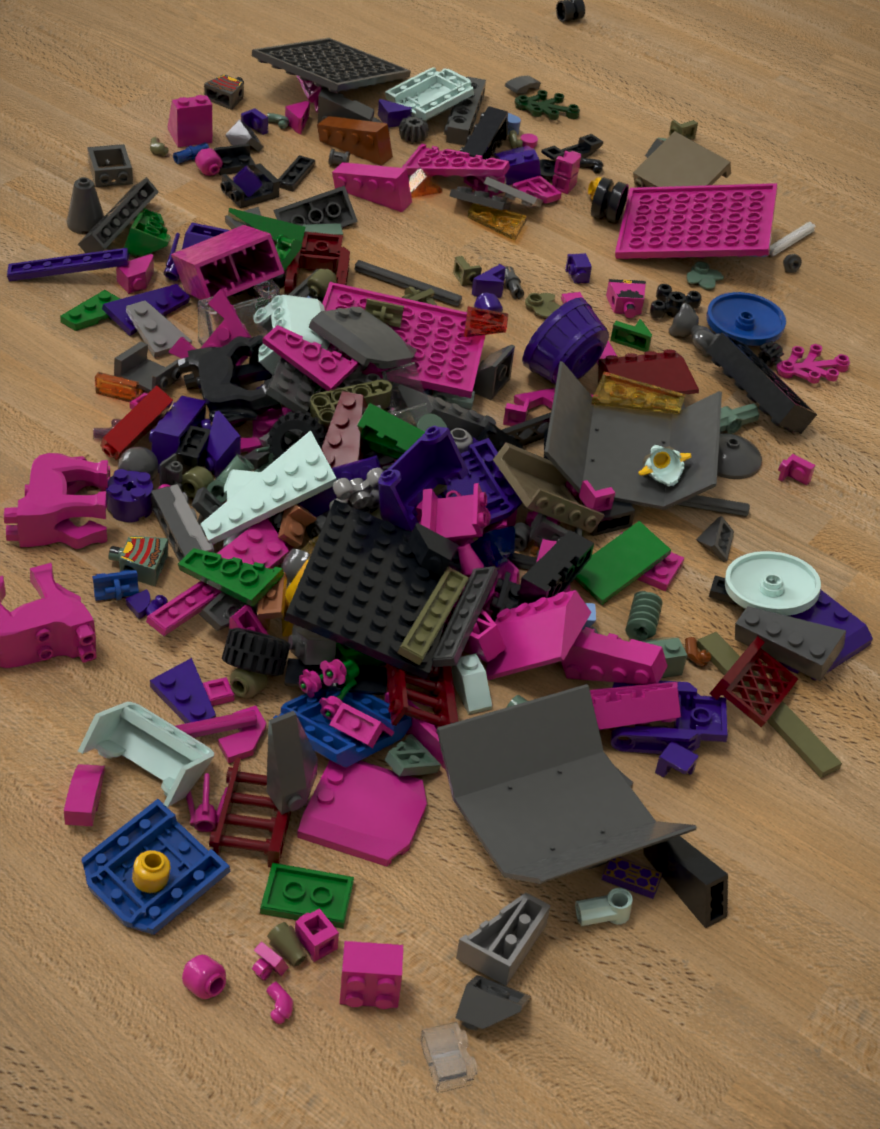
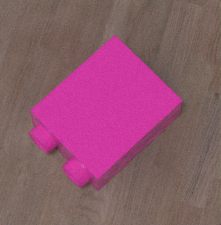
M246 225L239 226L171 254L185 292L206 303H209L220 289H223L227 295L226 297L285 273L271 234Z

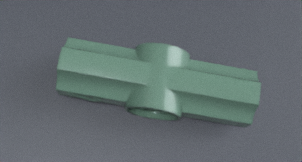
M754 403L731 409L728 406L722 407L720 432L726 430L729 434H733L742 425L757 421L760 416L758 407Z

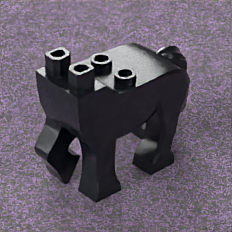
M257 335L253 338L238 336L223 347L188 351V357L178 360L181 374L193 372L184 375L185 385L187 389L199 388L210 412L209 420L213 422L215 412L220 411L233 428H236L249 420H256L258 415L267 410L281 409L280 402L265 393L272 374L259 361L236 366L242 356H249L252 359L258 356L259 348L263 344V335ZM266 380L262 387L256 390L242 388L243 386Z

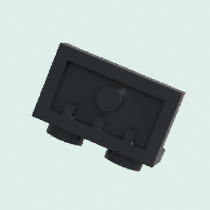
M249 144L214 148V151L219 155L223 163L218 172L220 175L238 173L246 165L251 171H254L255 163L250 156Z
M507 571L503 579L498 578L494 592L498 594L497 597L493 596L489 610L493 611L491 618L494 622L497 619L498 613L503 609L518 607L519 596L517 591L520 585L509 581L511 573Z

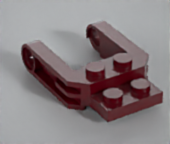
M304 232L302 248L287 267L284 295H289L297 287L300 268L337 271V284L347 286L350 251L342 247L343 235Z

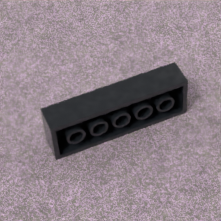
M721 333L707 350V353L712 357L711 361L718 367H722L724 369L722 372L727 377L733 378L736 381L734 384L739 389L745 390L748 393L746 396L754 403L757 402L760 405L758 408L764 414L770 415L772 417L771 421L780 428L783 426L791 433L796 431L802 434L817 416L745 343Z

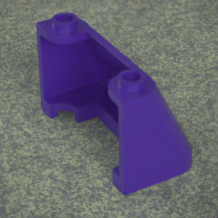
M429 427L391 467L381 474L378 480L382 520L389 521L402 529L412 531L415 524L419 523L416 518L418 513L415 507L423 500V490L434 489L438 484L448 485L450 483L448 479L455 476L462 480L469 473L449 428Z

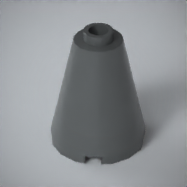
M81 177L74 182L67 215L68 228L75 233L82 234V231L89 232L104 217L94 182L86 177Z

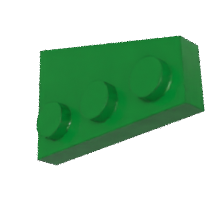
M103 290L60 315V321L62 324L77 331L97 325L99 320L105 318L112 320L102 310V306L104 303L119 300L120 298Z

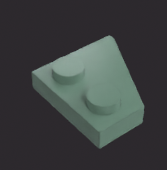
M409 734L404 742L401 741L396 747H393L385 758L393 772L399 776L434 774L441 767V764L413 734Z

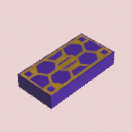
M617 857L608 860L602 880L654 899L663 873Z

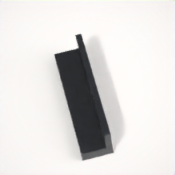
M288 658L285 685L300 687L299 676L303 675V670L305 669L309 672L315 671L318 675L323 674V670H321L320 665H305L299 659ZM358 665L360 673L355 678L356 685L348 692L384 696L387 691L386 668ZM323 680L321 681V689L342 691L346 686L345 684L340 685L338 683L327 686Z

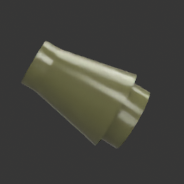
M286 922L275 926L267 935L270 940L269 945L289 960L294 967L300 965L307 958L308 955L304 951L293 927L288 926Z

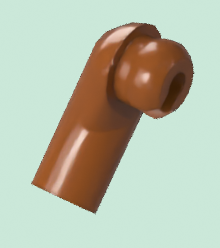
M688 637L685 639L687 658L698 666H706L711 660V654L709 652L706 653V650L700 652L697 650L696 638Z

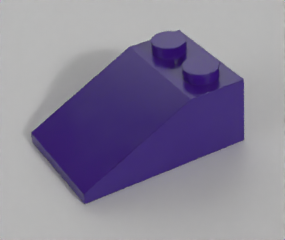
M529 146L493 154L496 159L509 161L510 169L504 175L506 185L541 176L539 157L535 149Z

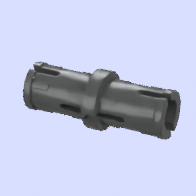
M507 266L505 269V285L507 289H510L514 299H516V296L520 299L524 296V291L520 285V278L516 276L513 267H510L509 270Z

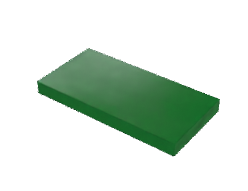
M638 521L594 553L575 580L603 605L669 556L671 549L644 524Z

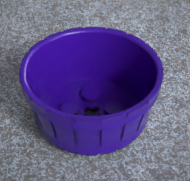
M574 298L556 309L533 334L522 357L523 365L531 372L537 373L556 385L559 363L562 361L574 376L580 379L591 370L601 357L609 339V332L584 298Z

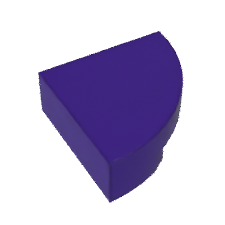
M147 589L126 598V605L138 619L146 615V609L150 604V594Z

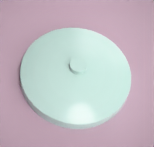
M773 551L745 554L735 559L726 570L725 589L731 599L745 609L749 606L790 616L811 608L817 602L820 595L821 580L816 570L807 562L789 554Z

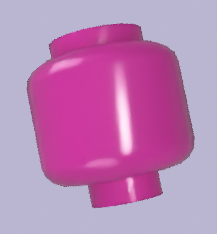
M211 148L200 150L195 158L196 166L205 176L217 174L223 164L222 159Z
M205 954L198 955L186 963L182 974V983L186 989L197 997L210 999L223 991L226 984V971L213 958Z

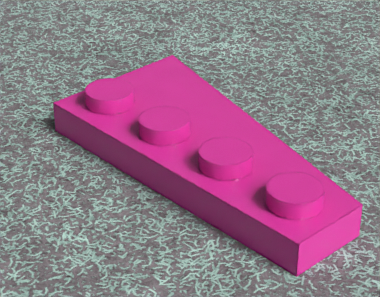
M279 325L275 326L263 337V344L326 391L334 390L359 364L354 359L350 361L343 358L341 353L336 351L330 352L321 348V344L316 342L310 343L304 340L303 336Z

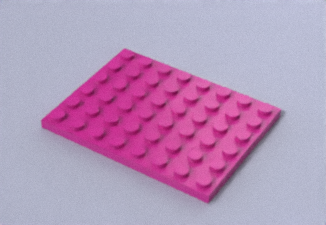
M777 183L630 188L615 257L616 259H664L672 257L768 256L778 190Z
M333 282L329 283L322 302L325 311L336 310L337 308H350L351 306L361 307L365 310L367 298L404 306L401 326H388L406 343L417 349L411 364L380 369L369 362L367 369L361 371L363 374L375 373L381 379L471 398L490 317ZM331 343L327 348L330 352L336 351L341 353L345 359H352V357Z

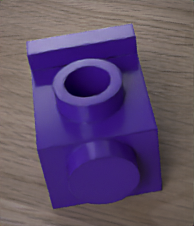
M568 254L565 271L572 277L574 283H589L592 266L587 254Z

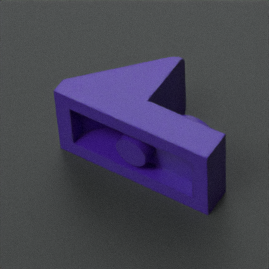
M499 264L473 278L472 295L479 296L482 293H492L497 298H501L506 267Z

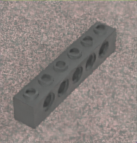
M466 76L471 81L474 95L452 107L451 115L448 117L444 130V135H447L446 142L459 145L466 144L484 98L486 80Z
M146 177L134 185L78 243L85 253L104 251L158 194L159 191Z

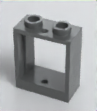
M124 144L87 147L88 164L95 187L133 184L132 166ZM122 164L124 165V166H116V167L98 168L99 166L122 165Z

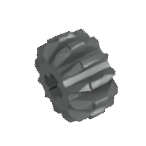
M408 116V118H403L400 122L399 135H401V139L412 143L425 141L429 134L426 120L416 118V116Z

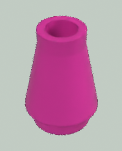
M469 542L459 545L457 551L463 575L470 578L473 569L483 568L484 564Z

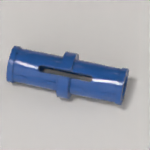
M207 143L188 146L182 151L174 152L173 159L177 164L187 160L193 161L200 150L207 149L209 146Z

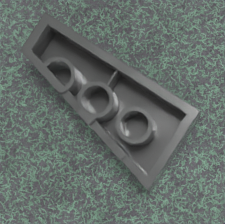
M747 606L735 623V640L749 646L758 636L765 642L761 648L771 657L821 682L844 648L846 630Z

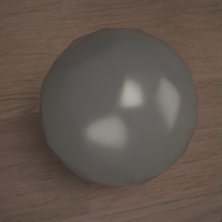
M131 447L121 455L118 469L146 472L150 474L151 481H153L158 474L159 463L155 454L148 448Z

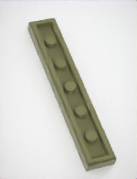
M447 567L397 652L398 654L419 665L421 664L469 580L467 576Z

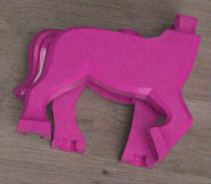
M60 453L39 455L34 459L31 466L30 482L25 484V497L18 500L17 507L4 508V523L17 524L6 525V541H19L20 547L43 546L62 542L75 549H81L97 542L101 544L107 542L106 526L89 520L85 525L77 527L69 518L94 517L106 519V488H108V480L111 477L108 460L95 463L87 461L83 456L69 457ZM87 486H95L102 491L95 495H74L80 489Z
M52 562L30 568V582L37 590L41 599L19 606L12 612L8 611L1 604L6 596L4 577L0 576V667H20L56 656L80 657L82 662H88L97 658L94 619L81 602L79 595L55 583Z

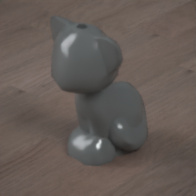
M683 303L680 311L673 319L669 333L674 337H688L692 335L694 345L701 350L705 357H709L710 355L707 353V350L720 334H714L707 327L698 325L699 317L693 312L690 305Z

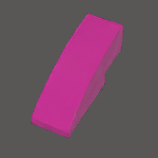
M77 765L65 802V825L93 826L95 812L98 810L105 766Z

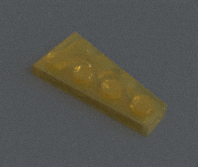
M604 372L593 395L591 404L679 414L686 394Z

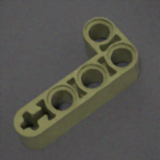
M375 380L313 394L310 398L309 413H311V417L319 419V424H323L325 427L324 433L327 434L342 391L362 394L367 406L371 403L375 406L381 405V408L385 409L390 406L392 384L387 380Z

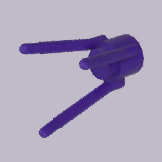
M179 233L175 235L170 256L166 263L167 267L164 270L165 277L173 281H177L179 278L171 256L176 251Z

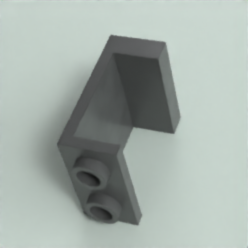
M142 341L114 358V376L146 392H150L156 385L160 389L165 390L182 376L178 366V360L180 359H177L167 367L147 359L148 344Z

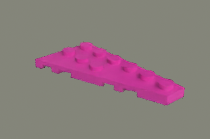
M420 144L402 167L407 168L408 175L410 176L426 175L432 177L443 175L444 177H450L455 175L460 177L477 176L479 178L485 176L500 178L510 169L509 161L496 158L485 160L481 155L470 157L469 153L451 149L440 151L439 147L433 146L430 149L426 147V144Z

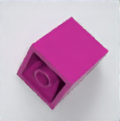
M197 95L190 98L180 97L172 100L168 131L178 148L202 143H213L212 103L207 95Z

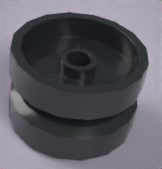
M601 178L593 197L591 216L602 219L606 215L608 222L617 224L626 205L629 185L617 182L614 186L612 179Z

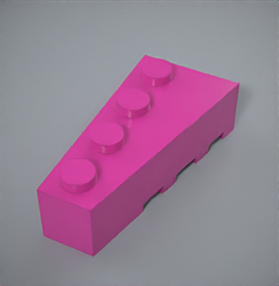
M342 162L332 172L335 189L345 186L348 194L399 212H403L412 203L407 168Z
M588 627L580 631L565 659L561 661L567 679L642 685L658 684L667 668V662L661 646L631 639L630 642L624 641L618 635L611 633L608 636L595 633V629Z
M678 682L590 690L599 730L634 724L644 725L660 720L661 722H673L676 718L681 717Z

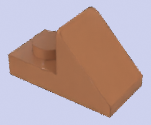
M299 504L285 509L278 538L294 548L300 547L303 542L306 526L315 522L317 518Z

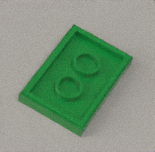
M272 863L260 907V914L298 920L302 915L312 913L320 908L334 927L344 929L354 877Z

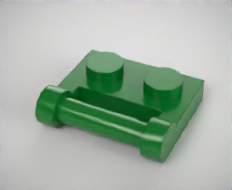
M279 235L276 239L277 244L275 247L285 271L301 250L302 243L297 239L291 240L286 235Z

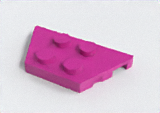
M267 518L252 525L217 554H221L222 558L225 559L235 557L242 559L243 563L253 565L254 562L264 564L265 568L274 569V567L284 561L289 550L283 540L278 538L277 531Z

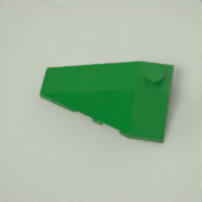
M143 208L130 228L124 248H128L130 255L144 256L168 245L171 236L167 234L168 229L163 227L164 220L161 214Z
M229 208L228 216L243 225L270 233L275 245L279 235H286L289 239H297L301 243L303 241L305 226Z

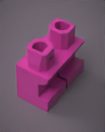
M564 151V157L558 156L556 158L552 185L567 195L577 183L581 161L580 153Z

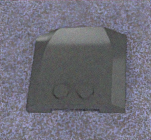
M351 306L350 308L321 311L311 320L308 327L363 366H368L369 362L380 369L410 365L417 352V349L406 343L391 327L361 307Z

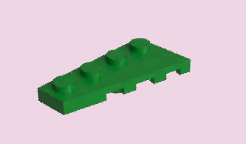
M195 548L178 563L180 571L252 607L284 576L283 568H265L264 564L254 562L253 565L243 563L242 559L235 557L225 559L222 558L221 554Z

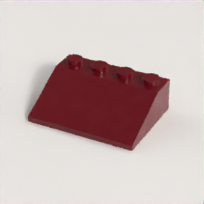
M667 349L663 353L648 351L644 355L628 353L624 357L608 355L606 358L598 360V383L620 402L699 393V388L684 358L675 350Z

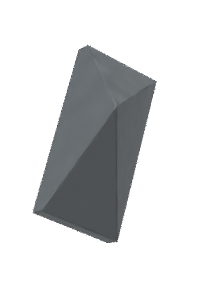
M720 516L696 540L725 562L728 560L734 531L725 519Z

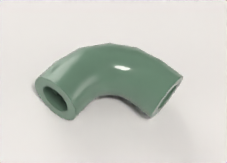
M237 454L222 473L207 487V490L221 503L227 500V494L224 493V485L230 471L233 469L253 471L255 469L252 463L242 455Z

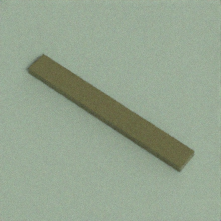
M717 632L697 640V647L701 651L706 650V653L709 652L711 654L710 661L723 675L729 671L740 657ZM743 681L746 687H750L749 682ZM758 684L759 689L765 690L763 684ZM749 694L750 699L756 701L755 696ZM763 697L765 703H770L768 698ZM782 701L767 720L769 724L820 778L839 770L842 762Z

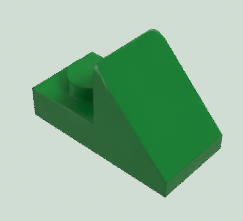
M639 319L635 326L615 321L610 341L648 352L652 334L641 319Z

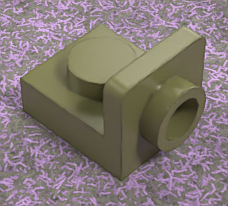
M673 120L671 121L669 136L675 131L690 140L695 139L698 123L692 120L680 124Z
M463 256L455 257L453 274L462 286L472 285L473 278L481 274V266H470Z

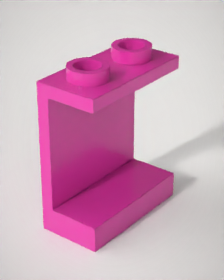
M475 483L473 495L437 499L433 489H424L421 525L449 540L483 536V527L487 525L484 506H487L486 492H482L479 483Z

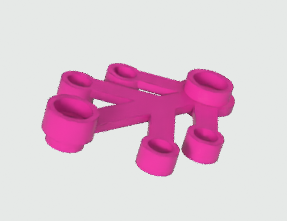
M812 344L809 354L803 363H796L798 359L803 357L804 349L800 346H794L789 359L777 364L778 375L783 378H791L793 375H796L815 384L819 382L821 376L829 381H837L839 372H846L850 361L849 357L844 354H839L832 360L814 361L821 355L822 347L818 344ZM832 367V368L828 369L827 371L824 370V369H821V368Z

